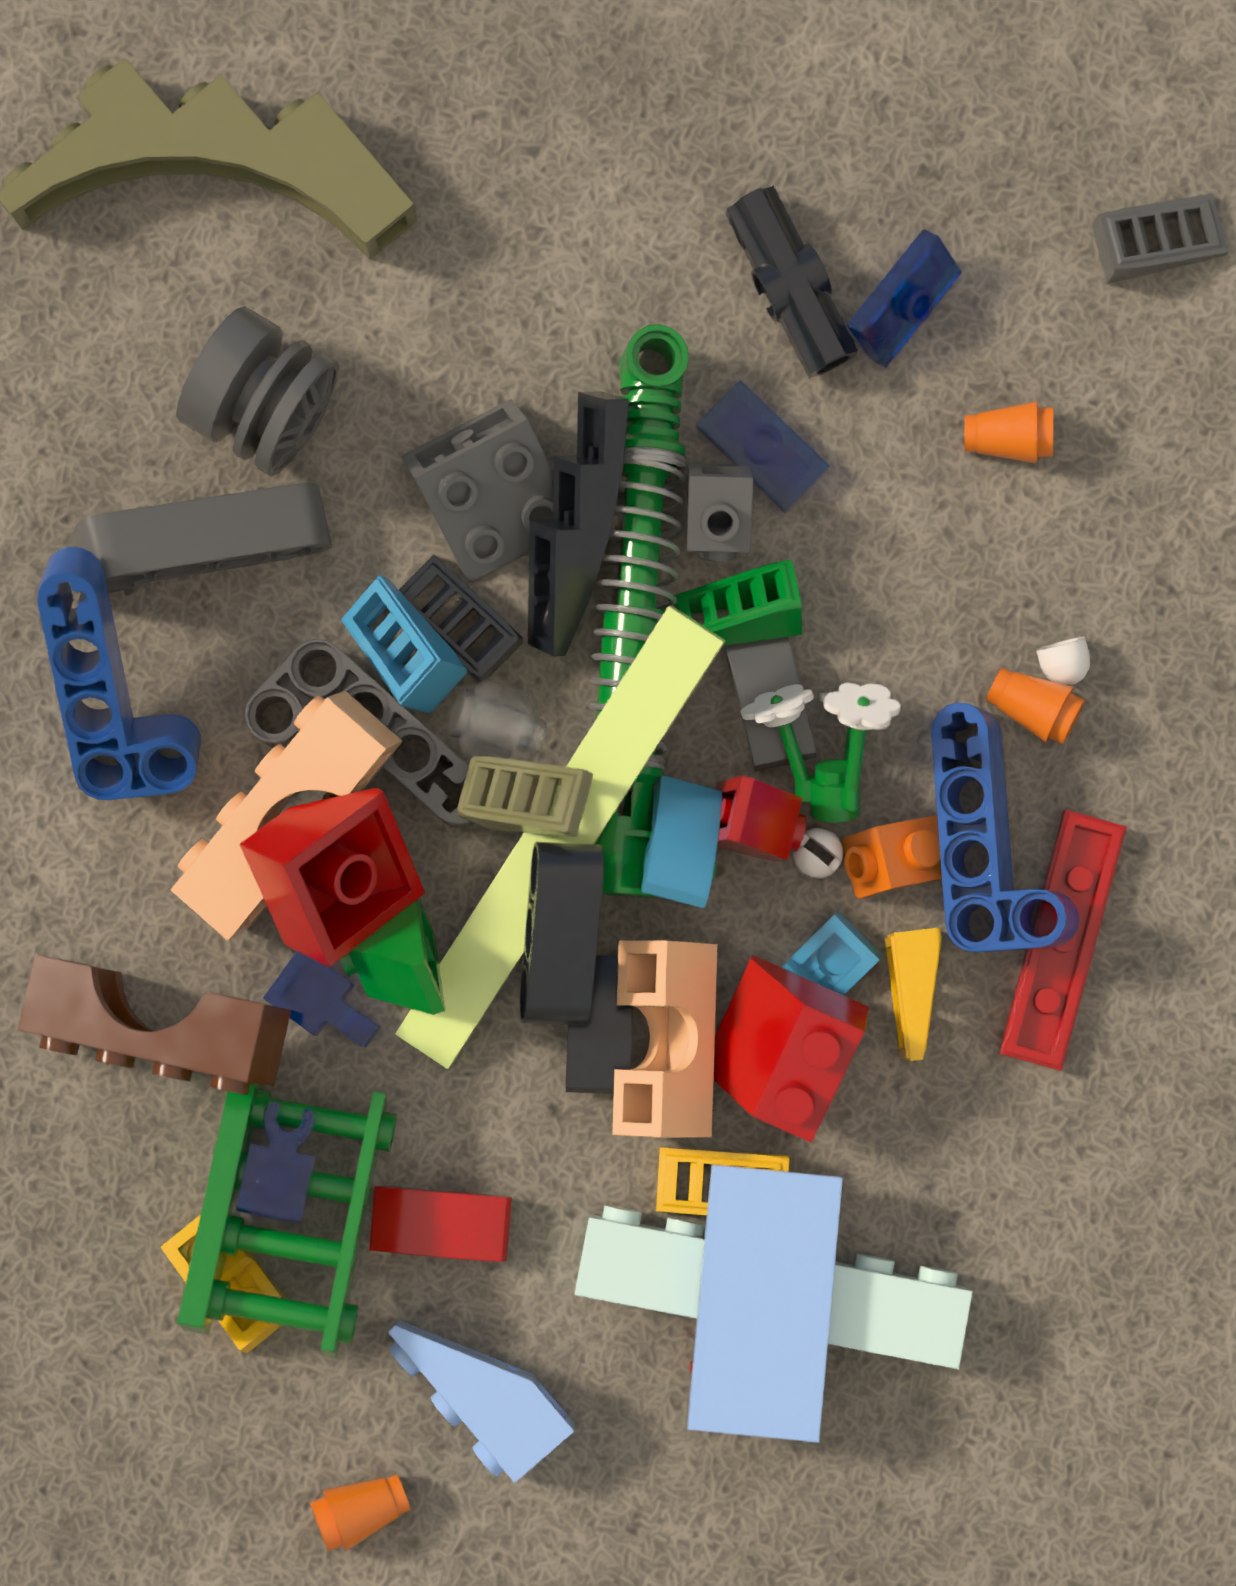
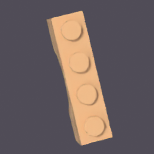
M346 691L329 696L326 699L318 695L307 704L294 721V725L300 731L285 748L279 743L262 759L255 769V773L261 777L258 783L248 795L240 791L223 807L216 817V820L222 825L219 831L209 843L205 839L199 840L178 864V868L184 874L172 887L171 891L227 941L246 931L267 907L239 844L278 816L285 804L300 791L320 790L342 796L364 789L403 742Z

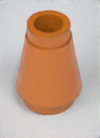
M1038 401L965 415V452H977V454L1036 464L1040 457H1053V407H1038Z
M1003 667L997 674L986 698L987 702L997 706V709L1045 744L1051 739L1062 745L1068 739L1085 703V699L1073 694L1074 687L1016 671L1012 672Z
M397 1474L387 1478L382 1477L323 1490L324 1497L310 1502L328 1552L343 1546L346 1552L399 1518V1515L411 1511Z

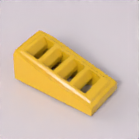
M941 927L892 933L884 939L899 1056L903 1058V1061L923 1060L924 1053L926 1052L942 941Z
M660 1147L656 1211L707 1215L708 1201H702L704 1164L768 1168V1170L789 1172V1156ZM678 1162L691 1163L688 1200L676 1199Z

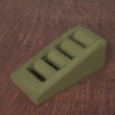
M474 756L470 760L457 812L460 817L490 830L577 836L593 773L584 769L500 757ZM557 785H561L553 815L549 816Z

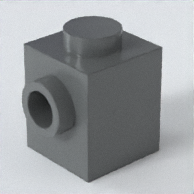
M688 463L687 551H699V558L708 561H731L736 559V552H751L753 473L751 465Z

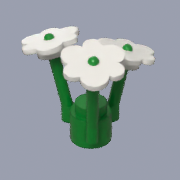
M844 683L839 686L838 692L820 693L819 700L824 702L825 709L830 713L838 715L839 721L847 725L844 760L827 759L818 762L815 765V772L808 776L791 722L800 716L801 711L805 708L804 704L813 700L812 690H804L803 686L799 684L789 685L776 692L763 693L754 699L755 702L743 707L740 712L744 720L755 719L756 723H764L767 727H778L795 779V795L803 798L802 802H810V815L814 819L828 823H840L853 820L860 815V775L867 730L888 727L891 717L897 716L900 712V703L890 699V691L886 687L878 684H866L860 687L854 683Z

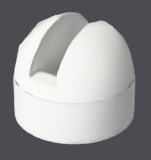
M1085 637L1068 639L1036 650L1040 667L1050 681L1064 685H1074L1086 676L1090 668V653Z
M809 829L805 831L798 851L794 852V864L803 875L809 878L823 879V877H829L842 864L844 857L843 845L838 836L828 829ZM809 839H812L835 857L829 866L818 856L804 848Z

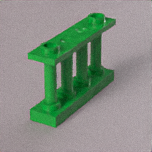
M251 1083L248 1095L227 1091L177 1324L184 1331L209 1335L212 1320L223 1321L224 1316L229 1315L322 1332L324 1334L320 1350L326 1357L337 1358L340 1343L352 1344L359 1305L348 1303L378 1152L379 1150L390 1152L397 1120V1114L386 1112L388 1103L385 1093L373 1091L368 1115L271 1098V1091L262 1090L261 1084ZM266 1123L362 1140L356 1177L351 1178L258 1161V1154L249 1152L253 1129H264ZM252 1186L348 1203L350 1207L343 1241L339 1242L244 1224V1217L235 1216L240 1191L250 1192ZM241 1250L335 1267L337 1270L330 1305L328 1307L230 1289V1282L221 1280L226 1255L237 1256L238 1251Z

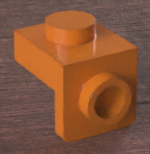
M937 815L876 826L844 837L842 840L846 873L852 882L854 894L858 899L942 879Z

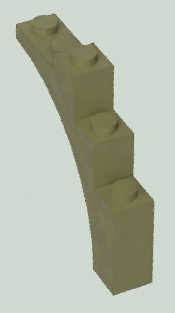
M126 58L122 59L114 67L106 65L95 71L85 82L84 91L76 96L88 119L82 124L73 123L61 130L53 139L51 149L33 164L25 162L14 168L5 177L2 183L3 188L0 190V203L23 230L62 203L108 184L152 175L204 174L255 184L297 201L336 226L369 259H372L418 221L414 203L318 91L306 101L300 98L289 103L275 118V126L268 130L222 75L218 76L210 84L201 82L192 87L180 100V108L172 113Z

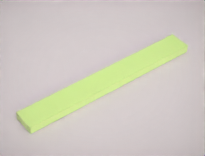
M672 605L667 608L566 766L584 769L593 773L577 836L523 833L439 964L445 1011L431 1015L411 1009L395 1035L446 1069L450 1068L523 956L531 858L534 843H596L725 643L724 639ZM557 785L549 816L553 815L561 785Z

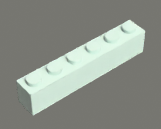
M604 1205L602 1216L589 1214L575 1295L697 1319L705 1224L667 1217L666 1228L640 1224L642 1212L610 1205ZM865 1254L856 1255L855 1265L835 1261L828 1344L959 1369L972 1291L965 1286L956 1285L958 1273L927 1266H920L918 1277L894 1273L895 1261Z

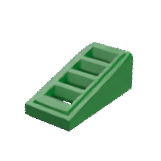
M792 560L767 564L674 595L677 602L673 607L690 618L693 613L703 612L705 623L701 625L724 639L725 643L723 646L803 635L801 598ZM754 605L753 608L744 611L742 609L743 606ZM728 609L729 615L718 619L716 610Z

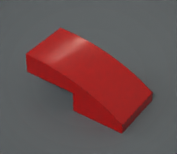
M375 1186L369 1251L506 1262L512 1197L458 1191Z

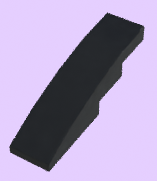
M602 391L578 392L577 455L554 456L553 519L530 520L528 645L553 657L566 656L591 598L610 537L623 471L629 399Z

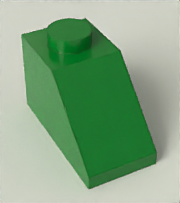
M420 898L340 959L348 976L358 974L367 997L431 1015L445 1011L436 936Z

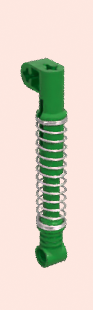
M661 324L647 325L638 330L629 340L621 355L618 366L621 380L620 392L624 394L622 397L629 399L622 475L626 479L625 481H620L619 492H624V506H616L614 513L615 516H623L622 531L611 530L609 537L612 540H621L620 555H604L602 559L603 563L619 564L618 580L602 579L597 582L600 587L617 588L616 605L598 604L595 606L598 611L604 612L603 629H595L593 631L595 635L602 636L601 653H594L591 656L594 660L600 661L599 678H592L590 680L593 685H598L597 703H590L588 705L590 709H597L596 719L665 613L663 610L677 602L673 594L658 587L671 584L679 578L678 573L674 569L661 562L672 560L680 554V549L674 543L663 538L674 536L682 530L681 523L666 514L675 512L684 505L683 499L676 493L669 491V489L676 488L685 481V475L682 471L686 469V449L679 441V432L675 430L680 427V417L676 414L681 412L682 404L678 398L682 397L683 377L689 355L688 347L682 336L673 328ZM645 350L659 352L668 363V372L663 375L647 373L639 363L638 354ZM672 474L679 476L678 481L664 484V480ZM663 495L675 499L678 504L663 508ZM665 520L674 524L676 528L661 532V522ZM660 544L670 547L674 550V553L659 557ZM658 569L672 574V577L657 581ZM656 593L669 598L671 601L656 605ZM660 742L658 745L659 749L656 748L625 796L623 816H618L617 809L595 843L601 845L603 849L604 873L602 895L670 900L642 892L644 851L652 833L654 786L658 784L661 775H663V769H665L663 764L666 762L663 757L657 756L666 750V746L662 742ZM715 859V864H714V870H713V876H712V881H711V883H712L713 880H714L715 873H716V869H717V867H716V859Z

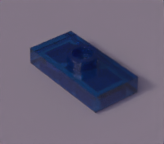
M923 229L846 325L868 357L887 368L919 326L930 316L934 307L962 273L940 237Z
M741 380L696 425V428L734 465H751L753 483L784 513L830 467Z

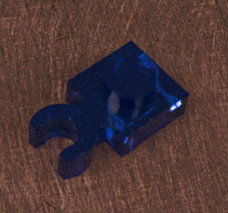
M271 1102L266 1109L263 1123L264 1131L270 1139L269 1147L250 1144L236 1212L300 1224L315 1157L299 1154L296 1151L297 1146L306 1141L312 1131L314 1114L313 1110L305 1108L300 1127L294 1131H285L278 1126L276 1121L279 1103Z

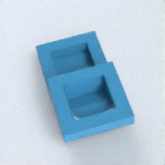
M661 775L653 799L652 833L644 851L643 893L705 908L709 897L716 858L722 791Z
M838 910L781 968L844 995L881 959L883 954Z

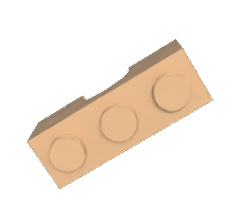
M619 941L617 1005L634 1006L643 1013L648 1023L650 1040L647 1054L639 1066L631 1070H614L612 1135L659 1138L712 1137L718 944L679 941Z

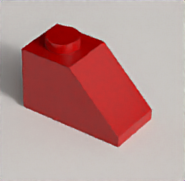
M746 776L717 782L716 790L722 791L718 848L774 862L787 861L790 851H798L806 828V815L799 814L803 798Z

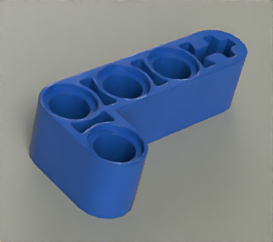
M66 547L58 550L49 558L37 592V604L74 777L78 787L87 796L97 800H117L171 794L184 790L192 783L197 771L201 747V734L198 727L190 719L178 714L133 718L105 573L101 562L92 552L81 547ZM72 589L74 592H81L77 607L71 609L74 600ZM83 639L91 642L98 650L81 652L75 649L69 641ZM97 698L104 701L109 707L102 710L93 709L84 704L82 700ZM172 748L179 751L183 757L176 759L162 756L157 750ZM100 755L115 758L120 764L113 766L104 765L94 757Z
M957 702L947 705L936 715L932 723L931 737L945 925L948 936L956 946L973 952L1042 949L1064 945L1074 936L1078 928L1079 915L1072 900L1061 892L1040 889L1014 891L1003 742L999 722L991 713L968 703ZM967 723L976 725L978 727L977 736L969 737L967 744L956 741V731L965 730ZM970 759L982 762L981 769L967 766L956 768V762L958 761L970 763ZM976 779L983 786L984 801L979 809L967 814L961 808L959 802L960 791L966 783ZM980 842L988 851L989 864L985 872L980 876L972 877L965 869L964 855L969 847ZM1048 901L1056 909L1058 920L1054 931L1042 937L1032 928L1031 913L1040 902ZM980 906L988 908L994 919L993 930L990 936L983 941L975 939L970 933L968 926L969 917Z

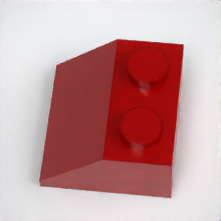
M377 788L289 807L239 844L284 944L327 967H331L425 894L386 796L382 790Z
M752 954L715 1034L713 1080L753 1117L812 1143L863 1037L869 1007Z

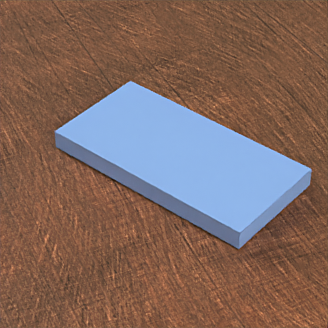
M711 1164L687 1419L688 1430L819 1442L842 1177Z

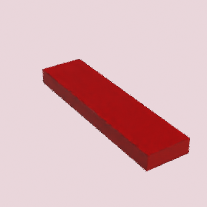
M1070 810L1063 811L1042 890L1061 892L1072 900L1079 915L1078 928L1074 936L1064 945L1054 948L1028 949L1025 951L998 1054L1062 1071L1127 826ZM1042 901L1038 904L1032 925L1036 933L1042 937L1053 932L1057 925L1058 915L1050 902Z

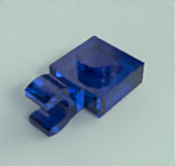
M298 951L263 997L264 1000L273 1006L292 1009L290 1019L313 1036H318L325 1025L330 1023L359 1046L366 1048L381 1028L344 1001L355 986L352 982L331 967H327Z

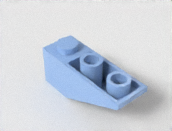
M401 1320L396 1322L388 1331L395 1340L389 1347L391 1354L410 1376L414 1377L420 1371L437 1390L430 1397L435 1407L452 1426L456 1427L462 1421L479 1440L472 1447L475 1454L494 1476L498 1477L505 1471L514 1483L517 1482L574 1432V1421L534 1374Z

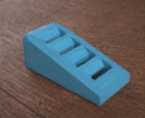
M379 575L341 619L401 706L425 713L432 712L467 673L466 667L455 652L388 577ZM388 608L390 611L389 615L373 631L370 626ZM402 628L403 631L400 633V635L393 641V643L389 647H387L386 645ZM417 648V650H418L417 653H416V654L409 660V662L404 666V665H403L404 661H405V660L411 655V653Z

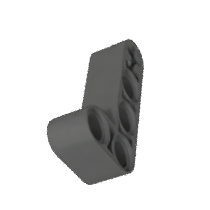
M316 483L292 484L98 514L77 523L69 538L71 547L86 549L100 560L105 573L108 593L124 590L125 596L134 594L146 582L289 560L320 553L332 547L319 484Z
M313 639L303 642L294 649L248 701L245 711L247 727L257 739L272 748L279 743L285 748L300 731L294 725L295 719L307 704L318 695L326 699L329 696L346 691L356 701L365 698H373L380 701L384 709L380 722L403 741L382 767L442 822L451 827L461 829L472 827L476 824L460 817L457 808L452 813L445 810L450 800L436 783L433 782L428 793L420 789V787L436 778L444 761H448L452 765L451 768L442 772L445 778L456 788L463 789L469 766L345 653L329 641ZM325 656L335 660L337 666L336 675L331 682L320 687L310 686L305 683V667L312 659ZM277 702L291 705L293 720L290 726L285 731L277 734L265 732L261 723L262 714L265 709ZM411 740L423 741L428 744L431 752L427 765L416 772H406L400 769L396 761L397 752L401 745Z

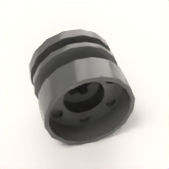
M244 306L237 308L224 319L199 354L184 383L177 403L176 417L182 424L214 443L223 440L238 426L233 452L244 461L256 454L255 465L257 469L272 477L279 474L292 461L319 426L337 382L340 367L336 360L324 353L315 356L311 360L312 348L303 340L293 343L278 358L283 338L281 327Z

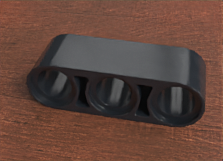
M534 843L531 858L520 984V1017L522 1023L587 1026L589 1022L604 873L603 849L599 844Z

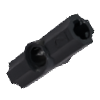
M775 187L759 188L744 195L736 203L726 208L725 215L729 225L733 228L738 243L744 250L753 268L751 276L759 296L765 293L771 306L766 308L769 316L774 321L779 319L808 378L822 375L855 357L858 349L830 296L832 288L823 263L809 243L803 244Z

